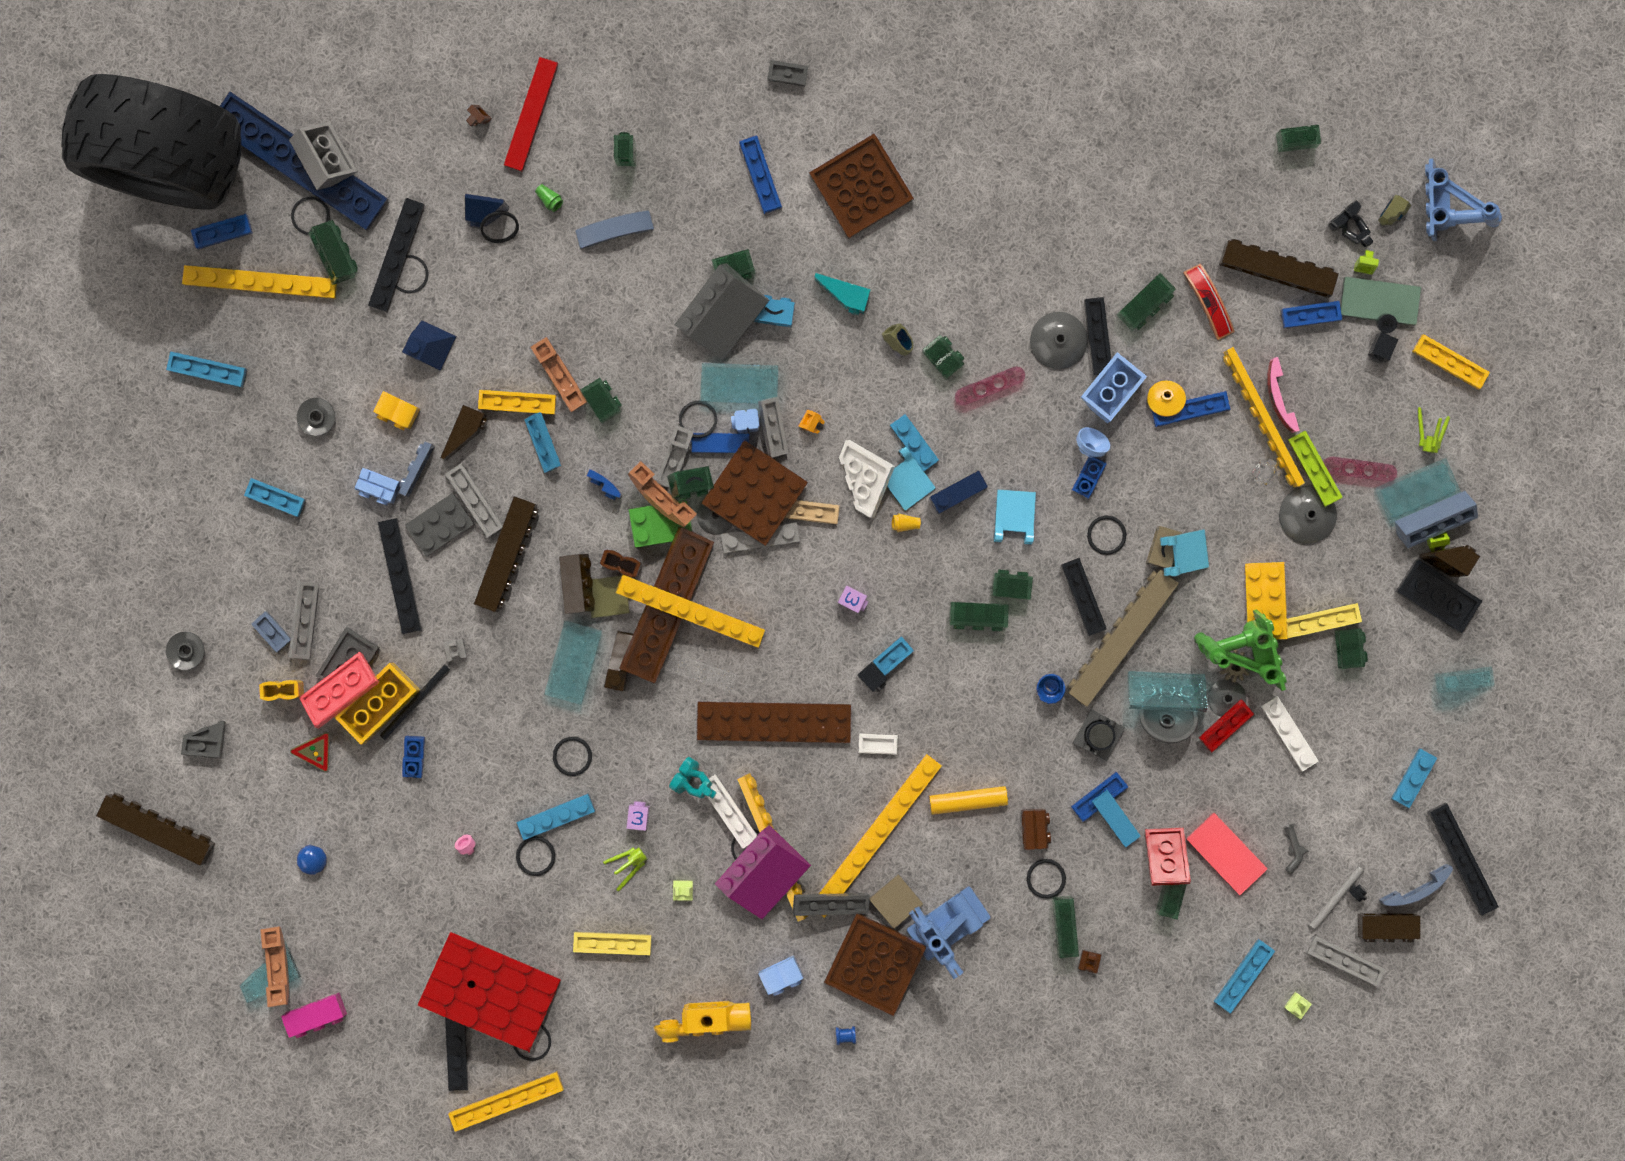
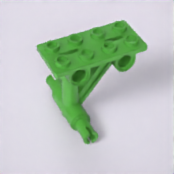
M1257 609L1253 610L1255 620L1246 623L1241 634L1215 641L1202 632L1195 635L1194 640H1196L1195 642L1198 644L1199 650L1213 664H1218L1221 668H1227L1230 663L1256 672L1268 684H1275L1281 691L1286 690L1285 683H1287L1285 674L1281 671L1280 666L1283 664L1276 650L1278 643L1272 634V631H1274L1273 623L1266 618L1265 614H1262ZM1245 646L1251 647L1254 659L1232 651Z

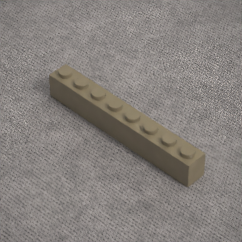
M1161 569L1151 572L1147 578L1148 584L1145 588L1143 586L1139 588L1135 594L1137 596L1134 602L1130 601L1124 609L1126 612L1122 618L1118 617L1112 626L1115 627L1111 633L1107 632L1101 640L1103 642L1099 649L1096 647L1090 654L1092 658L1088 664L1084 663L1078 671L1080 673L1076 680L1073 678L1067 685L1069 689L1067 693L1087 707L1179 584L1170 576H1164V572Z

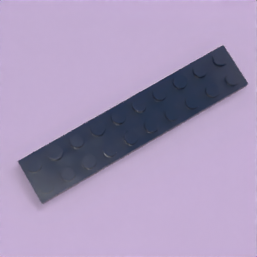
M232 92L228 93L220 107L226 109L237 118L241 126V146L368 231L388 202V198L354 175L334 186L317 190L289 141L294 134Z

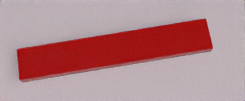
M539 57L504 162L505 167L523 172L558 67L557 62Z

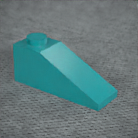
M815 273L814 279L845 309H849L848 313L858 316L860 313L864 314L871 289Z

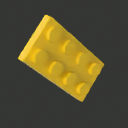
M1285 562L1245 564L1247 623L1255 620L1253 610L1257 609L1262 614H1265L1268 620L1272 621L1274 631H1272L1273 637L1276 639H1288Z

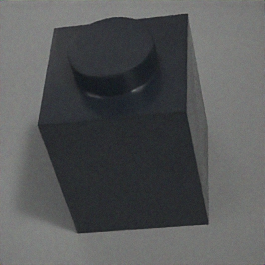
M1383 332L1376 334L1368 353L1372 357L1371 360L1380 364L1390 361L1399 339Z
M872 662L857 674L872 692L875 690L879 692L886 686L885 681L887 679Z

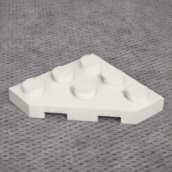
M846 440L839 459L841 465H844L847 474L845 478L849 490H852L855 499L853 501L855 509L873 518L876 515L895 466L851 440Z

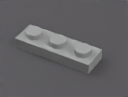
M778 397L758 401L768 456L772 458L788 454Z

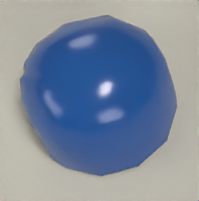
M1046 674L1039 679L1036 690L1041 701L1047 704H1054L1063 698L1066 686L1060 676Z
M307 845L301 848L297 854V865L306 874L315 875L323 871L326 866L327 856L320 847Z

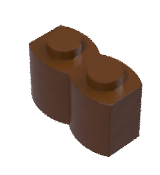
M604 550L600 561L603 567L619 571L628 577H638L643 565L637 559L624 557L613 550Z

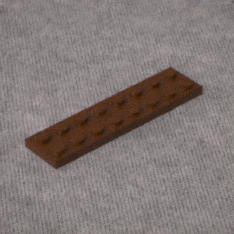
M678 527L654 587L690 601L714 542L683 527ZM646 605L619 669L655 683L682 619Z
M698 701L697 740L850 743L851 704Z

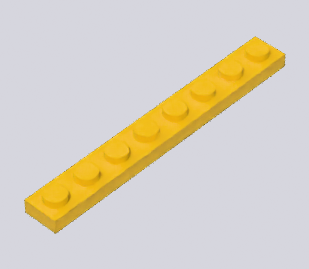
M184 265L182 284L188 286L336 299L337 279L187 265Z
M1234 347L1223 352L1225 355L1223 360L1228 367L1231 366L1234 372L1232 377L1242 387L1241 394L1246 401H1249L1251 405L1250 412L1253 417L1258 418L1260 431L1263 435H1267L1269 448L1272 452H1276L1278 456L1276 461L1281 469L1284 468L1287 475H1285L1288 484L1290 486L1293 485L1294 488L1304 484L1303 478Z
M622 575L615 592L759 648L765 629Z
M749 773L737 779L759 832L769 825L773 828L772 818L766 812L764 799L758 793L754 777ZM797 882L786 893L792 909L794 895H802V888ZM796 916V919L801 921L808 916Z

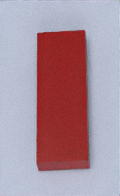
M1240 699L1208 728L1199 739L1212 753L1249 720L1254 713Z

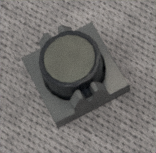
M1091 709L1072 743L1107 761L1125 727Z

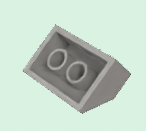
M330 121L299 128L289 139L317 190L334 186L357 172Z

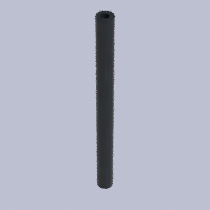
M444 664L380 734L382 739L386 740L450 668Z

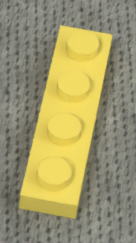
M1358 603L1288 618V638L1362 622Z
M574 932L573 952L651 955L652 935Z

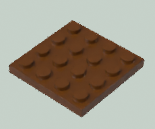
M875 133L809 172L810 177L848 239L914 200Z
M744 440L701 504L766 546L808 482Z
M856 913L824 983L894 1016L927 946L862 914Z

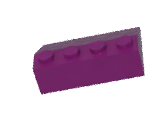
M769 825L757 835L716 881L715 885L728 898L760 919H763L810 868L811 864Z

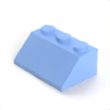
M1117 352L1080 398L1096 415L1106 423H1109L1147 376Z

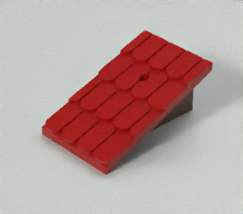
M450 932L417 1006L530 1052L561 979ZM471 981L475 982L474 988L469 987Z

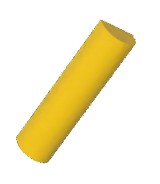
M1006 786L929 795L931 815L1008 805Z

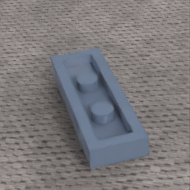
M426 441L424 444L419 445L416 451L418 456L408 466L407 471L409 473L406 479L403 478L399 484L400 494L407 497L410 496L435 447L434 445Z

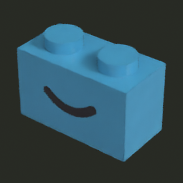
M764 295L770 301L754 322L792 328L795 302H791L792 299L789 298L775 300L772 299V296Z

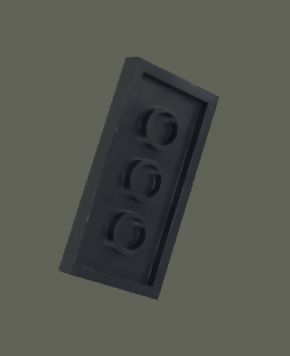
M1418 559L1415 560L1395 591L1459 633H1463L1482 603V600Z

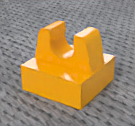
M807 410L799 427L818 434L820 431L816 429L817 424H824L825 421L818 413Z

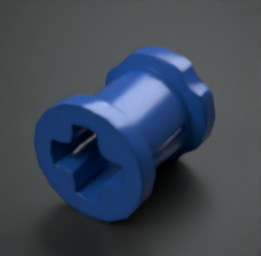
M852 1026L850 1029H839V1027H836L837 1045L847 1042L856 1044L855 1026Z

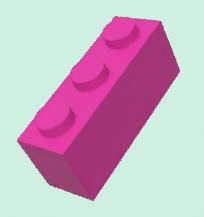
M336 993L286 1012L281 1018L288 1037L295 1036L297 1039L307 1035L306 1031L313 1029L315 1032L325 1028L324 1024L329 1022L334 1025L343 1021L342 1017L347 1015L340 993Z

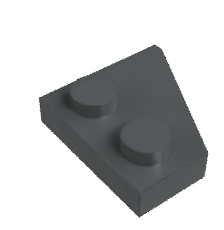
M219 721L212 726H206L196 732L183 735L181 755L221 758L226 722Z

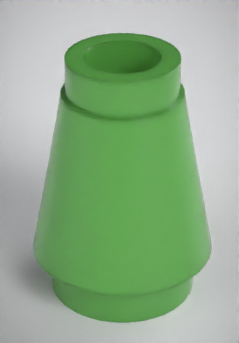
M543 184L539 185L535 190V193L548 210L555 212L562 206L563 200L561 195Z

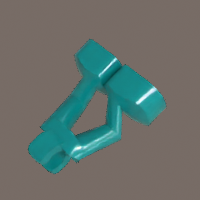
M687 757L679 768V773L675 774L669 784V788L678 794L686 790L689 795L699 798L708 796L712 799L717 794L716 791L711 789L712 782L706 774L698 771L699 763L691 757ZM692 776L701 780L702 784L699 789L693 788L689 784Z

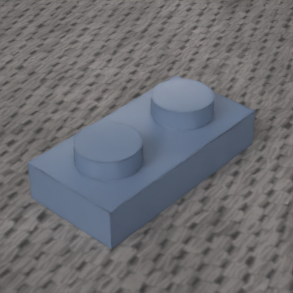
M265 611L251 623L276 653L290 643L291 637L268 611Z

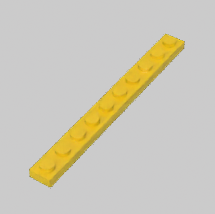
M928 754L924 756L819 894H841L847 890L942 765Z

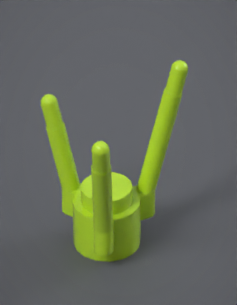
M1418 407L1419 446H1423L1422 451L1438 453L1450 420L1449 416L1446 417L1441 432L1442 418H1439L1434 437L1427 436L1424 439L1421 407Z
M633 847L624 853L603 861V864H607L630 855L627 857L629 861L614 872L615 875L630 865L636 866L618 886L617 891H620L635 873L645 865L644 862L647 860V857L639 847L637 849Z

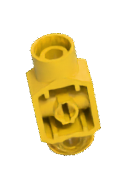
M730 1001L684 1004L682 1023H678V1020L674 1019L660 1021V1025L654 1026V1030L661 1037L662 1042H676L679 1040V1036H689L690 1033L693 1036H702L705 1032H712V1035L724 1034V1031L751 1030L750 1003H733ZM708 1016L712 1021H706L704 1017Z

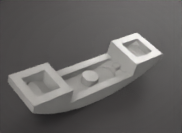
M678 425L674 428L668 450L656 482L670 495L673 493L694 431Z

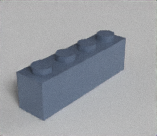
M1463 491L1395 521L1396 533L1405 546L1410 548L1478 518L1477 504L1466 491Z

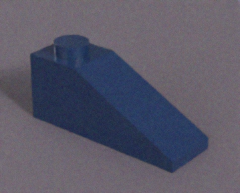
M977 471L930 496L929 500L937 514H940L986 489L988 486L980 471Z

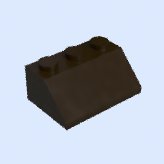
M1466 545L1420 554L1419 558L1450 577L1469 576L1480 555L1476 554V550L1473 547Z

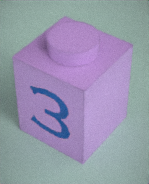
M846 586L838 603L859 613L860 610L864 611L868 601L865 600L866 595Z
M634 801V804L629 805L626 829L647 830L650 806H645L646 802Z

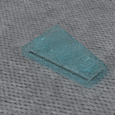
M284 942L290 983L300 978L301 975L286 942ZM266 961L240 985L247 1003H251L266 995V988L268 987Z

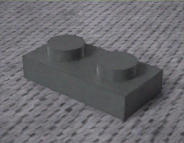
M770 60L767 79L768 81L805 87L808 66Z

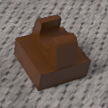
M472 104L467 109L471 115L467 118L466 122L471 127L478 124H487L492 119L480 105Z
M1082 950L1078 969L1097 974L1101 954Z

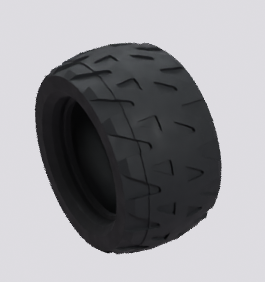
M93 74L79 83L67 106L62 127V160L66 168L74 174L112 190L163 204L210 210L217 208L225 201L235 181L241 158V126L232 113L193 94L142 79L111 74Z

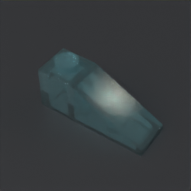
M1492 666L1434 673L1438 693L1456 692L1494 685Z

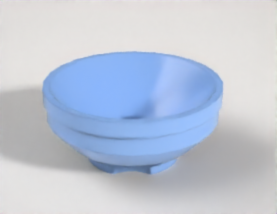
M1089 427L1082 428L1078 432L1076 441L1082 454L1093 458L1104 456L1109 451L1110 442L1102 432Z

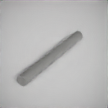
M1357 866L1311 922L1310 926L1314 930L1318 928L1364 872L1362 868Z

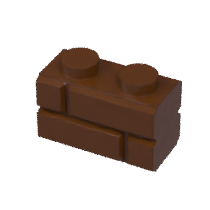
M1045 809L1021 810L1023 848L1025 850L1047 849L1048 844H1051V834L1047 832V824H1050L1049 813H1046Z

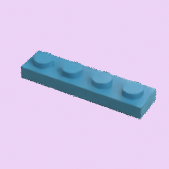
M171 351L166 368L167 371L242 388L247 371L246 368Z
M586 794L516 823L523 840H526L595 812L589 794Z
M1258 939L1217 995L1214 1002L1231 1014L1275 950Z

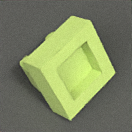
M674 880L673 900H693V880Z
M1295 992L1284 1008L1299 1019H1302L1312 1004Z

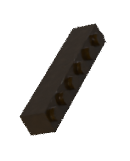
M1236 239L1228 240L1224 245L1219 262L1220 266L1326 298L1333 295L1339 273L1334 272V269L1330 267H1316V264L1313 262L1305 261L1303 263L1297 261L1296 257H1283L1273 250L1266 252L1260 250L1261 247L1257 245L1246 246L1242 244V241Z
M515 496L513 497L474 605L493 612L503 609L506 601L503 597L505 592H509L512 586L510 578L512 573L516 574L519 563H517L518 557L523 555L526 545H523L526 537H530L532 519L536 520L539 513L537 504Z
M119 793L105 796L96 817L200 866L206 864L215 845L214 842L210 841L211 837L205 834L197 835L193 833L194 829L191 827L176 825L177 821L168 817L164 819L159 816L157 811L152 809L147 811L141 808L142 805L138 802L124 800L125 797Z

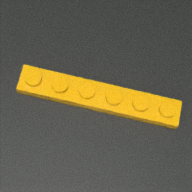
M558 1071L453 1110L448 1115L456 1132L564 1090Z

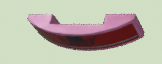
M1278 357L1270 360L1268 366V394L1277 417L1291 433L1300 430L1295 413H1286L1276 379L1283 376Z

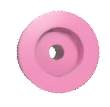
M470 835L460 837L455 843L456 850L462 855L473 854V848L475 847L474 839Z

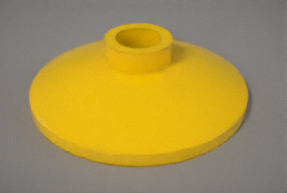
M1160 381L1150 388L1147 402L1154 413L1170 417L1178 414L1184 408L1186 395L1183 388L1177 383ZM1164 394H1169L1171 397L1166 398Z

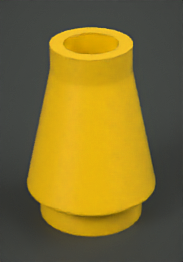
M899 513L892 516V530L902 532L920 529V518Z

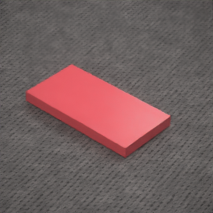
M358 652L300 696L299 699L313 725L319 729L376 686L379 681L364 655Z
M1212 813L1186 838L1239 895L1267 870L1264 864L1215 813Z

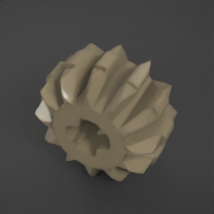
M1245 652L1239 653L1240 655L1245 656ZM1230 663L1227 668L1219 672L1221 675L1227 673L1224 679L1229 680L1231 678L1232 682H1236L1237 677L1240 681H1243L1244 677L1242 674L1246 676L1250 674L1246 671V668L1237 666V670L1231 669L1233 663Z

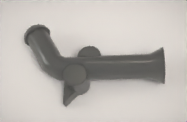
M1295 824L1284 826L1291 842L1289 851L1295 854V858L1286 866V871L1289 873H1294L1293 871L1302 862L1303 854L1309 851L1299 845L1294 830Z

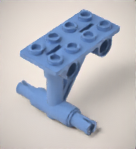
M1433 158L1429 159V164L1425 165V173L1429 180V183H1426V195L1428 199L1430 198V202L1426 203V214L1430 218V222H1426L1428 237H1431L1433 241H1437V231L1447 230L1449 227L1456 226V224L1485 222L1486 225L1493 228L1499 226L1502 216L1498 205L1493 202L1483 203L1452 182L1447 171L1443 168H1436ZM1445 178L1443 182L1437 183L1438 179ZM1450 194L1474 210L1456 211L1455 209H1450ZM1440 216H1446L1443 221H1437Z
M970 886L926 916L919 906L914 908L918 916L913 910L908 913L915 922L907 928L912 939L926 945L927 947L923 953L925 958L929 961L935 957L941 965L947 968L953 979L958 977L954 969L959 976L964 971L955 961L951 945L967 934L970 935L980 929L983 923L991 918Z

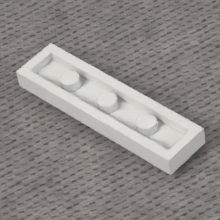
M1278 696L1261 705L1262 710L1302 772L1319 762Z
M715 774L709 780L712 782L711 789L716 791L717 794L713 799L710 797L708 799L743 849L757 837V834Z

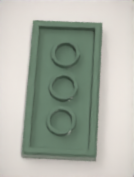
M1344 277L1340 304L1341 315L1377 320L1380 315L1389 313L1396 318L1397 323L1415 326L1417 324L1421 287Z

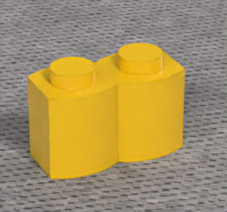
M383 391L373 412L378 414L376 418L385 422L389 419L395 422V427L404 431L405 428L411 429L420 408Z
M303 681L264 682L259 685L260 699L272 701L299 698L304 694Z

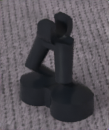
M1355 200L1327 225L1332 231L1342 228V236L1355 244L1361 243L1363 247H1367L1373 243L1372 238L1369 236L1371 231L1364 220L1358 215L1362 205ZM1349 219H1353L1356 222L1360 231L1358 235L1348 231Z

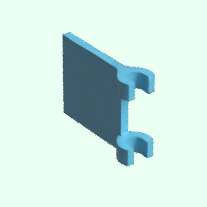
M904 446L899 452L905 460L894 468L887 487L906 511L934 490L935 486L916 462L908 448Z
M997 490L994 542H1002L1003 531L1025 532L1024 544L1033 543L1036 492Z
M1205 530L1160 538L1161 546L1173 545L1175 567L1164 568V576H1178L1182 573L1209 567Z

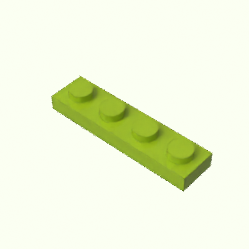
M1306 430L1288 439L1323 505L1327 507L1342 499L1343 497Z

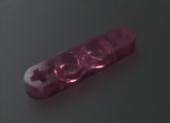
M1012 367L960 388L955 393V401L957 404L965 406L1018 385L1025 379V371L1021 367ZM1015 370L1017 373L1020 372V380L1017 381L1016 378H1013L1009 380L1011 384L1008 385L1007 378L1004 374L1007 373V376L1009 377L1014 374L1013 371ZM997 377L1002 378L1004 381V385L1001 388H996L993 384L994 379ZM984 385L986 393L984 395L977 394L976 386ZM969 388H972L975 399H972V395L966 398V402L958 399L960 392L967 394L970 393Z
M1327 457L1323 460L1331 475L1390 482L1397 476L1396 468L1390 464L1340 457ZM1332 460V464L1339 465L1340 461H1342L1340 468L1335 467L1331 471L1326 466V463ZM1347 463H1352L1354 465L1353 473H1347L1345 471V465ZM1366 465L1373 468L1371 476H1367L1364 473ZM1378 466H1380L1379 471H1385L1389 468V472H1392V475L1386 478L1385 474H1378Z

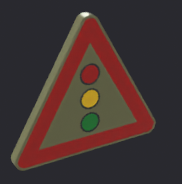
M324 732L292 748L290 753L325 772L328 771L329 733Z

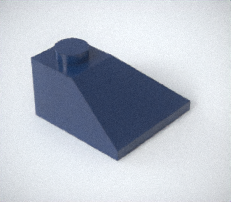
M465 194V221L472 228L480 229L482 220L492 212H507L509 210V206L504 199ZM502 215L491 217L484 226H488Z
M421 320L410 334L402 353L441 371L457 336Z

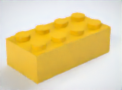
M394 662L389 663L376 675L379 681L376 686L334 717L361 745L366 744L420 691L419 687Z

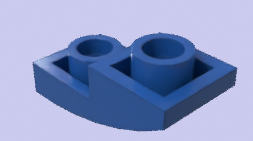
M1088 457L1072 490L1089 499L1107 463L1096 457Z
M589 469L587 476L591 478L590 482L601 486V483H604L602 491L606 492V497L616 500V497L621 499L622 494L615 485L604 476Z
M405 736L402 777L422 778L425 737Z

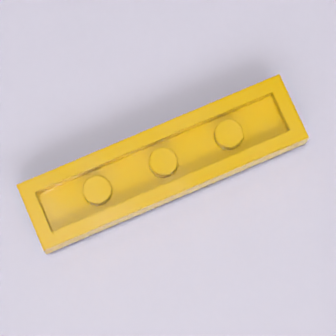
M1424 334L1420 336L1412 350L1413 353L1478 390L1481 389L1490 373Z
M479 390L478 409L521 413L541 412L542 414L555 415L557 396Z

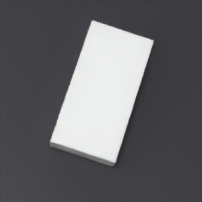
M859 734L858 753L897 755L898 735Z

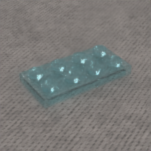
M702 363L700 401L758 404L760 400L777 397L779 366Z
M1446 458L1374 488L1389 523L1461 493Z
M564 621L544 695L582 705L602 630Z
M1128 671L1129 709L1207 711L1205 674Z

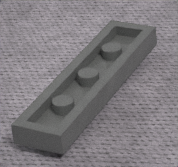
M868 893L794 895L793 914L794 916L868 914L870 895Z

